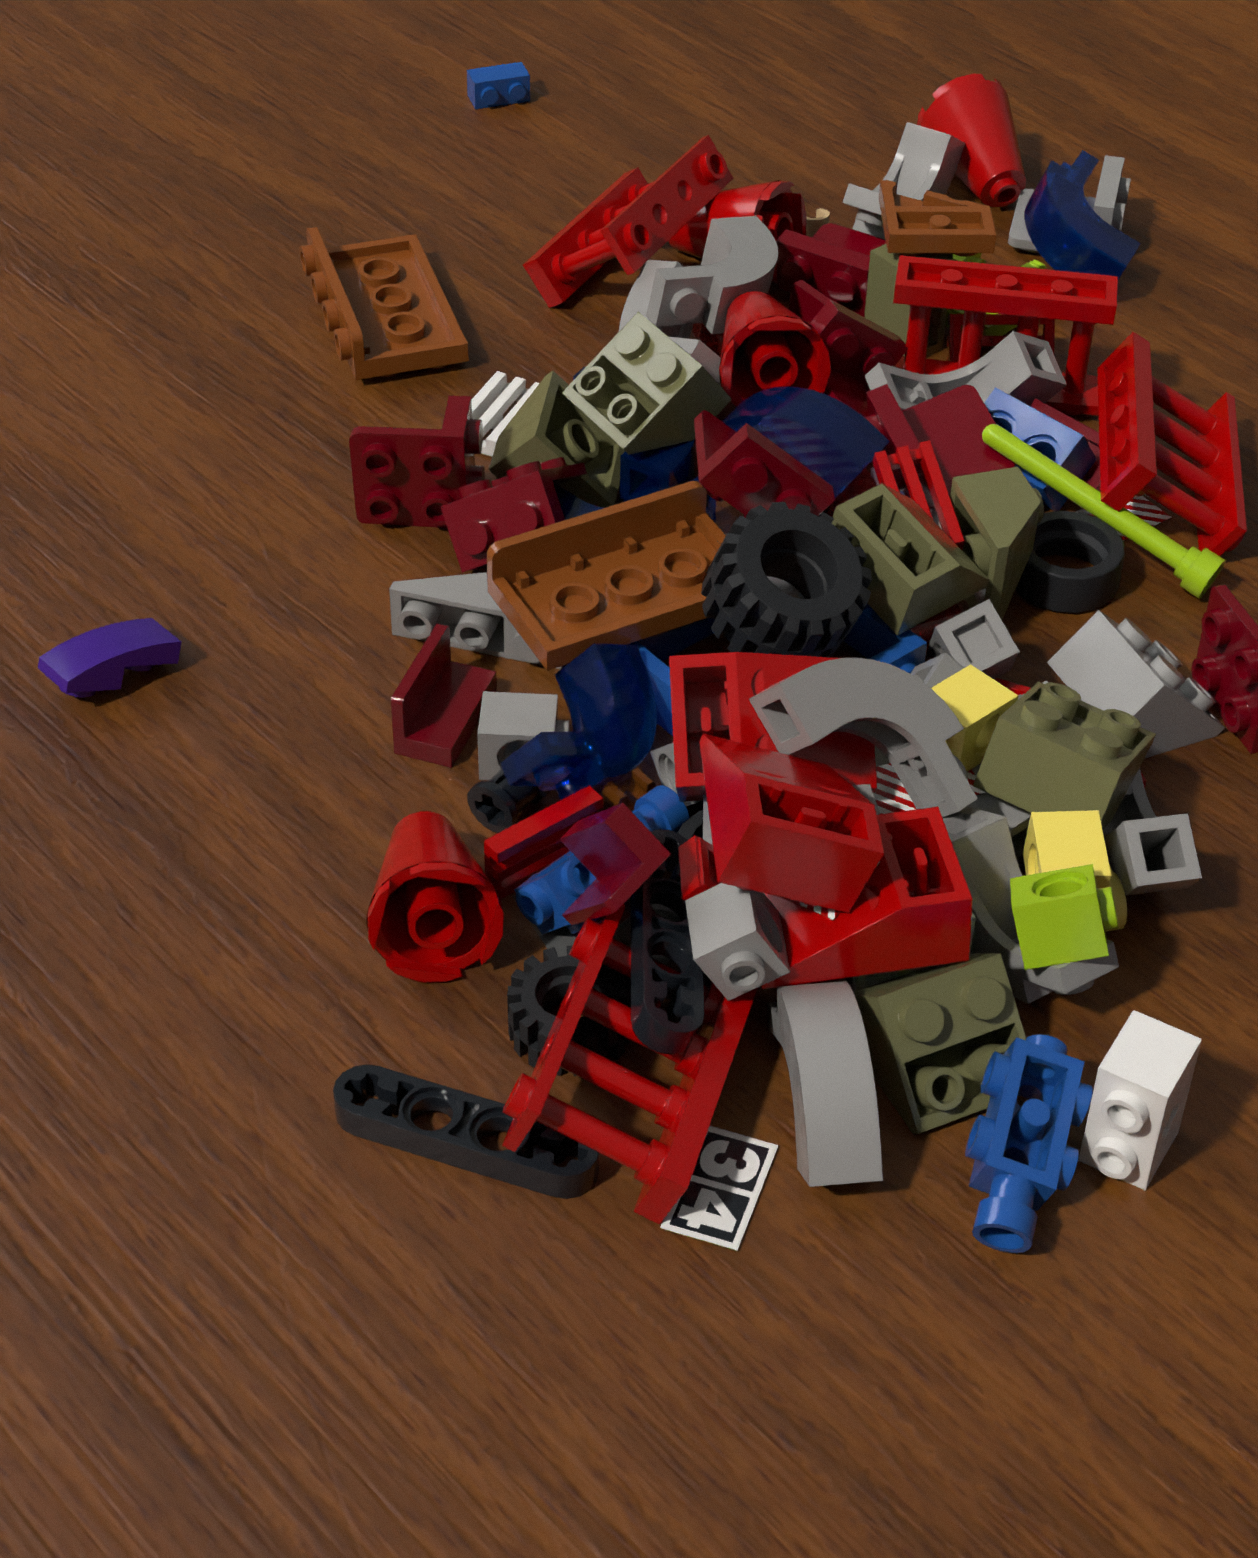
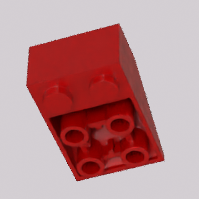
M748 652L669 656L675 782L679 801H703V795H706L699 743L703 734L778 752L749 699L766 688L812 665L839 658ZM832 732L816 743L789 754L827 764L851 785L870 784L872 790H877L875 745L860 736L847 732Z
M703 734L699 743L717 882L732 885L742 890H753L800 901L811 906H821L849 913L884 855L875 805L827 764Z
M939 807L877 815L884 855L849 913L840 911L832 920L789 899L764 893L780 912L790 973L762 985L761 989L969 961L973 899Z

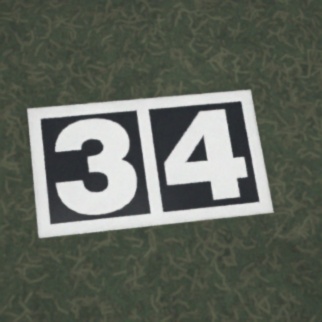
M709 1126L688 1189L663 1219L660 1229L738 1251L779 1145Z

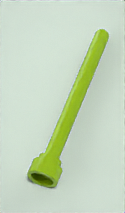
M990 424L984 428L982 439L986 445L1174 568L1173 575L1181 580L1179 586L1198 599L1207 592L1224 567L1226 560L1208 548L1200 551L1192 546L1188 550L1123 507L1118 512L1101 501L1100 491L1001 426Z

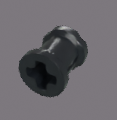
M514 751L502 761L501 770L489 781L478 782L470 788L467 794L468 805L473 815L484 827L499 833L518 822V814L530 803H538L550 793L551 780L546 769L539 764L536 758L523 751Z

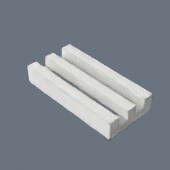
M497 371L472 399V418L482 420L483 437L490 429H494L486 438V441H482L481 454L493 456L498 436L539 383L535 382L530 389H527L526 379L515 377L511 383H507V374ZM514 401H518L517 404L510 410V412L503 419V414L505 413V411L511 406V404Z

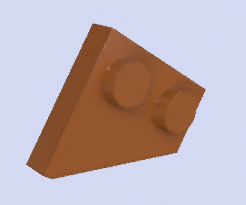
M880 180L879 204L888 253H900L905 256H919L924 253H952L963 257L973 256L977 253H994L996 231L990 206L967 200H955L947 195L928 190L924 194L923 201L896 194L897 182Z

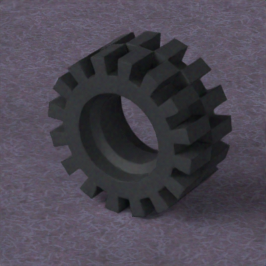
M567 946V956L558 957L555 947L543 950L542 963L532 955L524 960V971L516 968L511 976V986H508L507 991L510 1041L514 1040V1050L519 1057L528 1053V1064L534 1068L556 1016L546 1012V1010L562 1003L579 963V960L569 956L572 946ZM601 965L592 988L631 1008V979L605 965ZM585 1016L580 1017L571 1038L572 1041L607 1059L609 1054L616 1060L624 1053V1043H630V1039ZM559 1068L558 1076H562V1068Z

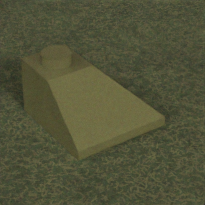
M551 371L543 378L498 436L489 471L495 475L496 479L506 477V471L534 461L542 463L564 457L566 465L584 463L587 474L554 486L561 508L593 512L613 506L616 502L627 453L562 394L569 385L556 372Z
M1019 467L953 477L950 499L965 540L962 551L990 579L986 588L962 600L960 603L964 610L967 611L990 599L1001 620H1003L1033 550L1037 523H1040L1044 516V505L1040 492L1036 488H1032Z

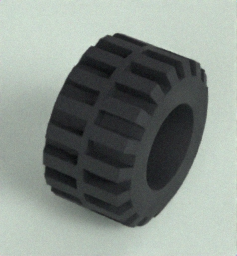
M772 502L768 511L759 505L750 509L746 518L740 516L726 534L702 583L701 594L706 597L702 605L704 615L707 618L715 619L711 630L717 639L726 637L730 642L727 648L730 652L832 657L835 651L839 650L862 614L871 594V591L867 589L872 582L871 569L862 566L867 556L862 547H853L851 541L854 536L846 527L839 530L832 524L833 517L824 512L819 517L810 513V506L799 503L795 509H789L785 502ZM767 577H774L788 582L805 599L796 598L782 592Z

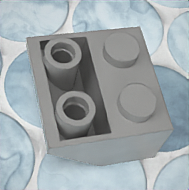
M1098 610L1047 662L1066 686L1080 694L1081 701L1101 710L1116 709L1124 711L1137 718L1142 728L1155 733L1156 736L1145 758L1216 737L1225 728L1209 710L1216 703L1214 698L1193 678L1188 677L1185 680L1178 671L1183 665L1181 661L1160 641L1155 640L1152 643L1150 638L1128 618H1125L1118 624Z

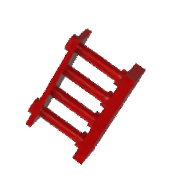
M710 136L702 137L654 182L648 184L638 167L624 173L523 264V267L549 308L563 303L608 260L615 257L627 276L633 274L731 182L734 177Z
M899 255L893 303L909 305L910 310L906 339L908 350L905 353V357L902 356L894 367L919 374L931 375L954 371L980 359L986 313L1019 316L1016 332L1038 338L1039 324L1042 318L1073 321L1065 373L1062 372L1067 385L1045 404L1066 415L1087 414L1098 416V376L1087 375L1095 324L1114 325L1117 308L1118 276ZM933 307L964 311L958 362L926 359L931 309Z
M1132 332L1097 368L1101 501L1119 512L1135 496L1140 497L1145 494L1197 527L1198 549L1200 551L1208 548L1218 556H1221L1224 552H1230L1235 549L1247 532L1235 397L1226 392L1208 410L1200 407L1152 376L1150 342ZM1154 404L1189 425L1190 430L1155 409ZM1156 436L1192 458L1193 464L1155 441ZM1157 469L1195 492V498L1157 475Z
M623 904L613 914L603 916L599 923L587 918L579 931L569 953V956L579 960V963L530 1077L521 1073L503 1108L502 1113L512 1117L513 1120L502 1146L515 1152L537 1121L634 1170V1179L643 1183L633 1212L660 1225L688 1189L757 988L728 1001L712 981L708 986L704 985V1018L699 1033L695 1034L691 1043L683 1052L673 1055L656 1052L676 1062L674 1070L683 1074L680 1085L673 1084L670 1089L572 1041L571 1038L580 1016L583 1015L648 1048L633 1032L631 1008L592 988L602 964L631 979V947L613 939L626 907ZM653 959L656 965L672 974H681ZM559 1068L655 1115L654 1123L664 1128L660 1140L652 1139L647 1144L549 1095Z

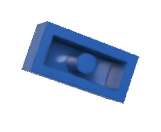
M522 62L467 70V96L475 110L530 101V74Z

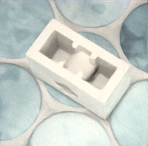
M1133 1010L1098 1067L1078 1161L1098 1169L1110 1178L1120 1179L1142 1190H1146L1179 1132L1202 1039Z

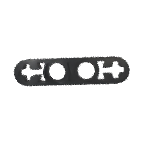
M659 829L651 831V833L671 855L631 896V1024L637 1038L649 1049L661 1054L673 1055L683 1052L689 1046L703 1023L704 983L703 971L693 960L686 903L682 899L678 847L688 841V839L674 831ZM665 867L667 871L672 873L669 879L662 878L665 873ZM651 904H661L670 908L679 916L680 922H672L662 918L653 910ZM652 955H662L670 958L679 966L682 973L672 974L656 965ZM664 1000H671L667 1007V1013L660 1009Z
M367 1064L354 1066L346 1070L335 1081L333 1096L337 1123L344 1131L354 1136L556 1198L570 1199L580 1197L589 1192L597 1182L599 1153L537 1121L515 1152L509 1149L492 1151L483 1147L479 1141L484 1135L494 1131L508 1132L513 1118L502 1113L505 1106L503 1103L387 1068ZM368 1096L378 1097V1099L370 1098L367 1100ZM354 1102H356V1103H363V1102H365V1104H364V1106H360V1105H355ZM428 1111H439L451 1118L447 1126L434 1131L422 1130L413 1123L418 1115ZM392 1114L398 1115V1117L394 1118ZM532 1144L540 1145V1148L534 1147L533 1158L530 1159ZM566 1156L578 1158V1160L571 1159L566 1167L554 1165V1163H562Z

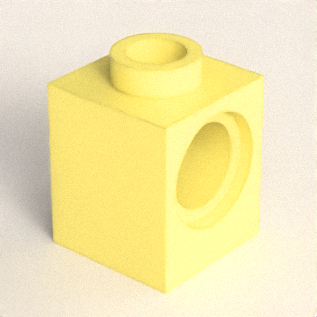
M971 664L931 688L949 706L964 728L947 739L946 743L952 754L962 762L967 772L982 763L998 718L1018 700L1017 694Z
M1099 810L1031 812L1022 853L1026 875L1093 864L1097 888L1109 887L1112 875Z

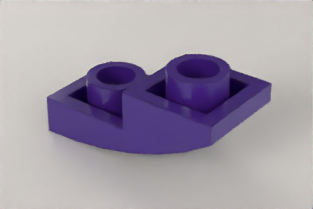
M153 618L113 623L75 636L39 657L38 669L59 686L63 693L74 697H91L96 694V691L121 689L124 668L132 671H149L153 668V665L178 664L182 641Z

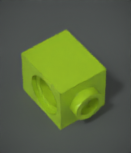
M1093 864L1010 878L1011 905L1025 970L1109 956L1106 930L1119 928L1112 888H1097Z

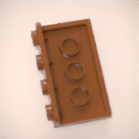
M318 227L306 228L307 245H302L299 248L302 270L305 277L311 276L314 300L316 304L322 303L323 318L327 331H334L337 356L340 361H348L355 380L372 377H392L402 372L426 368L441 369L450 364L469 361L468 342L416 234L326 248Z
M690 481L494 542L487 550L488 593L548 671L707 618L702 607L706 599L701 594L702 583L726 535L706 513L707 490L698 481Z

